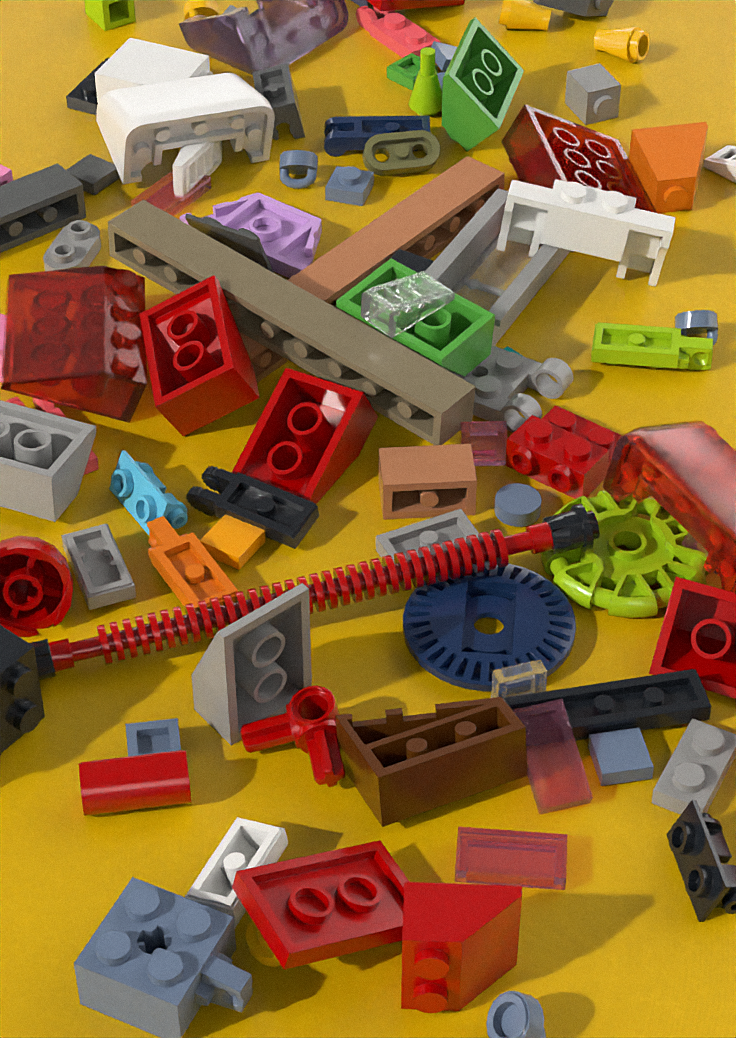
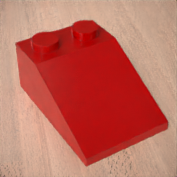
M215 275L140 313L155 407L182 436L260 398L252 362L220 282Z
M286 367L231 473L237 474L239 472L317 504L359 456L378 416L364 392Z

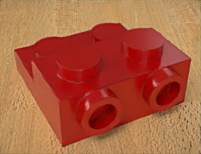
M555 405L542 419L531 415L507 438L505 466L574 499L581 496L588 497L630 454L632 440Z

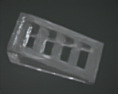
M423 271L374 286L363 292L361 317L389 337L394 338L453 301L455 292Z

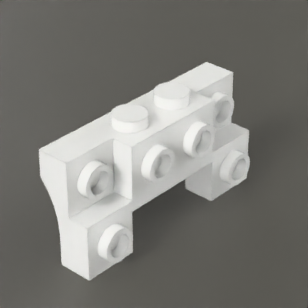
M555 179L553 189L512 180L496 250L504 251L507 240L531 245L528 257H533L537 253L540 243L619 261L616 274L618 278L624 279L627 268L650 273L648 285L656 287L673 235L676 217L635 208L636 198L626 196L616 191H604L583 186L577 182H565Z

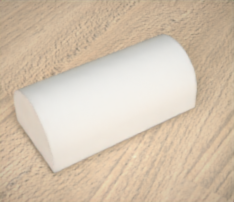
M237 817L185 895V898L234 916V928H236L246 912L243 904L232 889L236 871L276 863L288 845L285 828Z

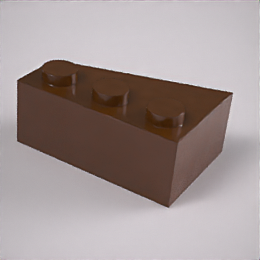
M502 697L435 704V713L403 716L402 708L385 710L386 718L354 722L352 714L335 715L337 740L345 772L382 827L527 776L526 727Z

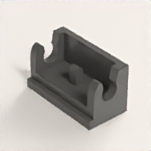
M288 63L252 72L255 90L269 101L274 111L275 121L272 138L274 140L279 139L276 127L280 123H288L290 125V132L295 139L305 137L298 96Z

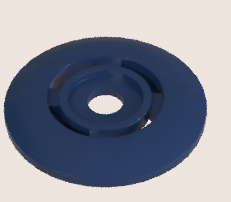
M510 563L505 567L497 565L496 569L493 570L485 568L484 572L475 573L472 568V575L463 576L460 571V578L451 579L448 574V581L439 582L436 577V583L432 585H427L424 580V586L416 588L410 595L403 613L405 643L415 660L425 670L440 680L458 687L477 691L500 692L515 690L545 679L565 662L574 645L576 633L575 615L571 604L562 591L542 575ZM490 617L499 620L504 625V628L496 634H484L479 632L474 627V624L479 619Z

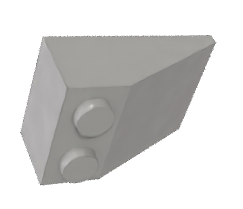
M303 583L218 631L191 675L194 710L230 745L242 739L240 730L244 724L284 714L287 712L286 704L290 703L293 695L305 687L312 686L309 588Z

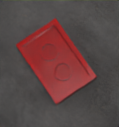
M379 840L236 871L232 889L280 965L286 970L402 941L404 882L410 881Z

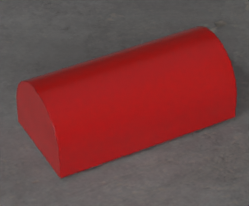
M186 750L78 763L84 816L192 803Z

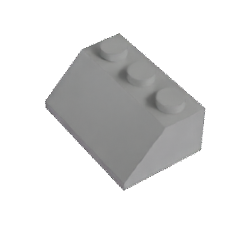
M0 400V507L56 522L78 494L96 436V426Z

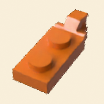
M164 516L147 522L150 535L148 543L151 548H148V555L151 563L184 607L185 604L192 603L195 612H198L197 601L205 600L207 608L210 609V598L218 597L220 606H223L222 595L230 594L233 603L236 602L235 592H238V589L193 532L179 536Z

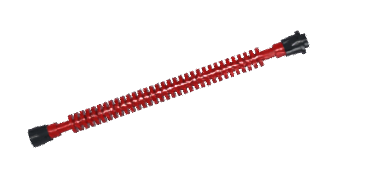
M582 504L572 505L571 511L545 517L542 523L526 526V532L504 537L501 530L497 528L491 530L490 535L487 531L479 533L478 538L475 534L466 537V541L463 537L456 538L454 544L451 540L444 541L442 548L439 543L430 545V551L427 546L419 547L418 554L415 549L407 550L406 558L403 552L395 553L394 561L391 555L382 556V565L378 558L370 559V569L366 561L358 562V573L354 564H349L345 566L346 576L342 567L333 568L334 578H332L329 570L321 571V582L317 573L309 574V585L305 576L297 577L296 582L297 586L303 583L309 588L310 614H313V604H315L317 612L326 611L325 601H327L330 609L338 608V597L342 606L350 605V594L354 603H359L363 601L362 592L366 600L375 599V590L378 597L387 596V587L391 594L399 593V584L403 591L411 590L412 583L415 588H420L424 586V580L427 585H432L436 583V577L439 582L448 581V574L451 579L460 578V571L463 576L472 575V568L475 573L484 572L485 568L493 570L496 569L497 565L505 567L509 564V555L531 551L532 554H538L553 550L554 554L578 548L583 552L593 549L594 540L600 536L599 525L593 511H586ZM292 579L284 580V591L280 582L272 583V594L267 585L259 586V597L255 588L247 589V600H245L243 591L235 592V603H233L230 594L222 595L223 606H220L218 597L210 598V609L207 608L205 600L197 601L198 612H195L192 603L185 604L186 615H182L180 606L173 607V618L169 617L167 609L160 610L161 621H157L155 612L148 613L149 624H144L142 615L136 616V627L131 626L129 618L123 619L124 630L120 631L117 622L109 623L111 633L106 634L104 624L97 626L98 636L69 643L68 638L48 643V639L29 643L34 646L39 680L55 677V672L74 668V662L102 655L104 656L105 664L113 663L111 653L116 652L118 662L126 660L124 654L126 649H129L131 659L138 657L137 647L139 646L142 648L143 655L151 654L149 645L151 643H154L156 652L164 651L163 640H166L169 649L176 648L175 637H179L181 646L188 645L187 634H191L194 643L201 642L200 631H204L206 640L213 639V628H216L217 632L225 628V625L234 623L295 588Z

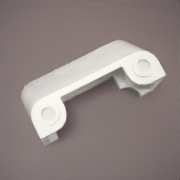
M221 73L109 91L98 101L96 121L122 184L142 181L141 170L151 161L153 165L161 164L162 150L209 141L210 143L230 139L234 151L239 152L244 148L251 163L267 161L270 158L275 115L269 101L241 77L234 73Z

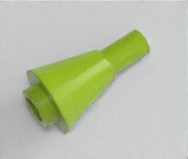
M430 47L422 48L420 51V70L418 71L408 103L410 109L421 116H433L442 110V89L437 71L435 70V49Z

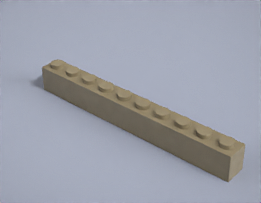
M142 200L108 221L109 254L112 258L174 294H178L215 275L220 282L239 332L318 378L364 392L375 411L431 444L443 445L472 421L476 386L149 202Z

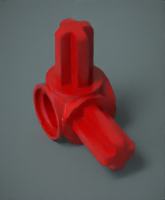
M317 685L305 687L294 694L290 703L286 704L287 713L247 723L241 727V738L247 752L252 753L295 741L297 749H301L309 754L314 780L318 785L327 784L328 787L337 786V781L345 777V768L337 740L335 715L340 714L335 697L325 687Z

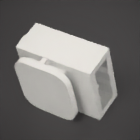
M129 38L95 72L97 102L107 92L116 89L213 75L210 71L209 56Z

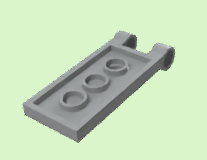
M495 346L491 347V355L465 377L446 369L476 386L473 415L504 426L512 433L531 415L540 419L542 417V410L538 402L533 397L523 394L527 388L538 391L546 398L556 399L573 382L571 368L561 359L548 358L543 363ZM549 375L553 376L557 382L553 381Z

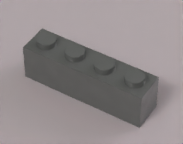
M57 163L0 186V253L67 226L73 221L86 218L83 184Z

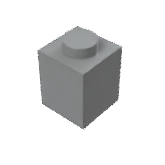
M600 63L567 71L565 104L585 125L618 117L621 84Z

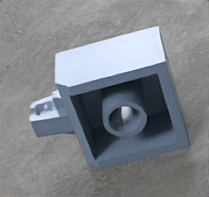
M132 877L74 962L80 1004L160 1038H182L201 1005L208 1006L210 1003L242 1012L253 995V980L250 973L232 964L233 960L231 957L236 950L234 916Z

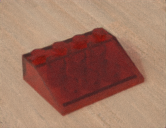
M524 104L501 141L509 157L508 160L517 174L518 181L553 189L555 179L565 182H577L583 186L604 191H616L623 195L636 198L635 208L657 213L618 139Z
M105 265L9 275L6 288L1 389L130 423L147 386V355L140 320V313L146 311L145 277L136 275L130 270L115 269Z

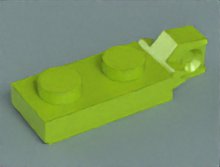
M600 322L595 324L591 362L607 363L610 365L649 366L652 368L711 369L713 356V339L688 337L681 334V328Z

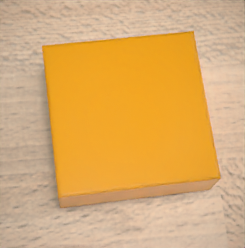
M225 514L199 541L213 559L240 570L266 542L265 530Z

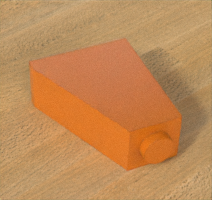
M706 122L632 129L629 164L654 213L692 210L705 154L708 131Z

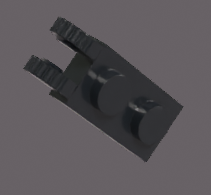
M208 466L202 473L201 478L206 486L214 491H218L220 494L198 486H193L186 494L187 502L199 512L202 511L206 515H215L219 518L226 514L265 530L267 538L294 549L297 548L319 517L316 503L239 472L234 474L213 466Z

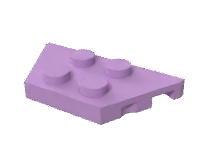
M259 192L241 197L237 201L224 202L212 206L213 214L207 217L214 218L223 226L236 230L240 228L248 229L260 238V242L274 272L291 278L313 263L322 233V220ZM186 214L180 216V220L188 224L185 218Z

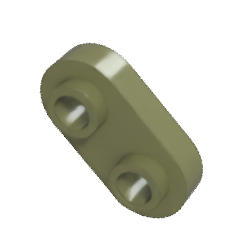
M425 130L377 134L372 136L365 144L362 156L363 163L370 172H374L375 175L379 176L424 172L436 164L440 154V144L432 133ZM422 150L426 156L424 158H417L414 156L413 151ZM382 153L387 156L388 160L380 162L375 158V155Z

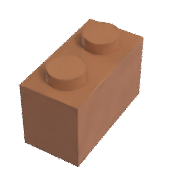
M471 443L379 448V489L383 520L436 517L458 509H462L465 515H475L477 477Z

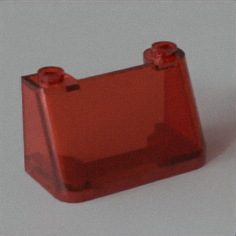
M699 420L638 427L620 436L613 451L603 488L617 502L627 498L632 493V497L638 503L652 496L709 552L703 567L709 573L717 571L722 589L736 593V451L718 435L713 427Z

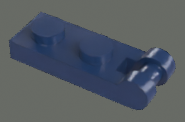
M331 117L324 124V149L328 155L337 157L343 155L346 150H364L366 142L377 134L425 130L431 133L430 117Z

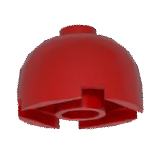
M16 536L1 540L0 625L19 637L39 635V631L36 629L48 628L53 623V627L62 622L72 602L73 578L66 558L54 545L38 537Z

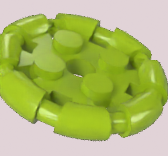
M633 489L601 490L597 496L588 499L586 496H581L567 503L554 514L557 515L571 511L572 505L582 504L586 511H593L598 521L600 536L594 540L592 550L583 552L578 548L554 554L553 550L541 553L545 572L549 575H554L553 584L565 596L589 610L593 606L608 609L609 616L624 618L655 616L658 609L667 607L675 577L706 584V576L711 573L714 561L713 549L707 532L697 527L698 520L688 510L665 497L660 496L659 499L644 496L643 491ZM638 514L650 516V521L638 517ZM625 545L633 551L621 550L617 546ZM657 583L660 588L652 591L649 586Z

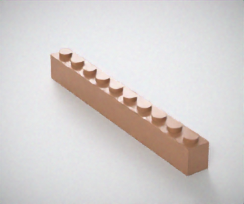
M467 156L351 237L345 239L335 248L319 257L306 268L293 275L287 281L336 307V300L387 262L399 249L430 259L447 247L498 188L504 190L505 173ZM240 332L252 362L257 383L289 361Z

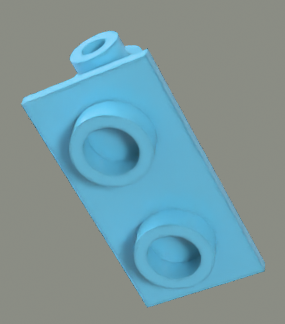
M126 450L121 451L116 469L111 477L110 491L148 535L149 528L147 527V522L162 516L167 519L173 528L183 527L188 521L187 507L182 502H179L172 493H165L167 487L153 473V469L149 464L134 461Z

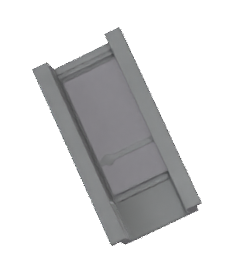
M499 188L422 274L428 279L495 314L492 346L495 347L496 343L571 251L540 243L537 253L533 257H528L531 245L507 240L504 251L496 250L509 192Z

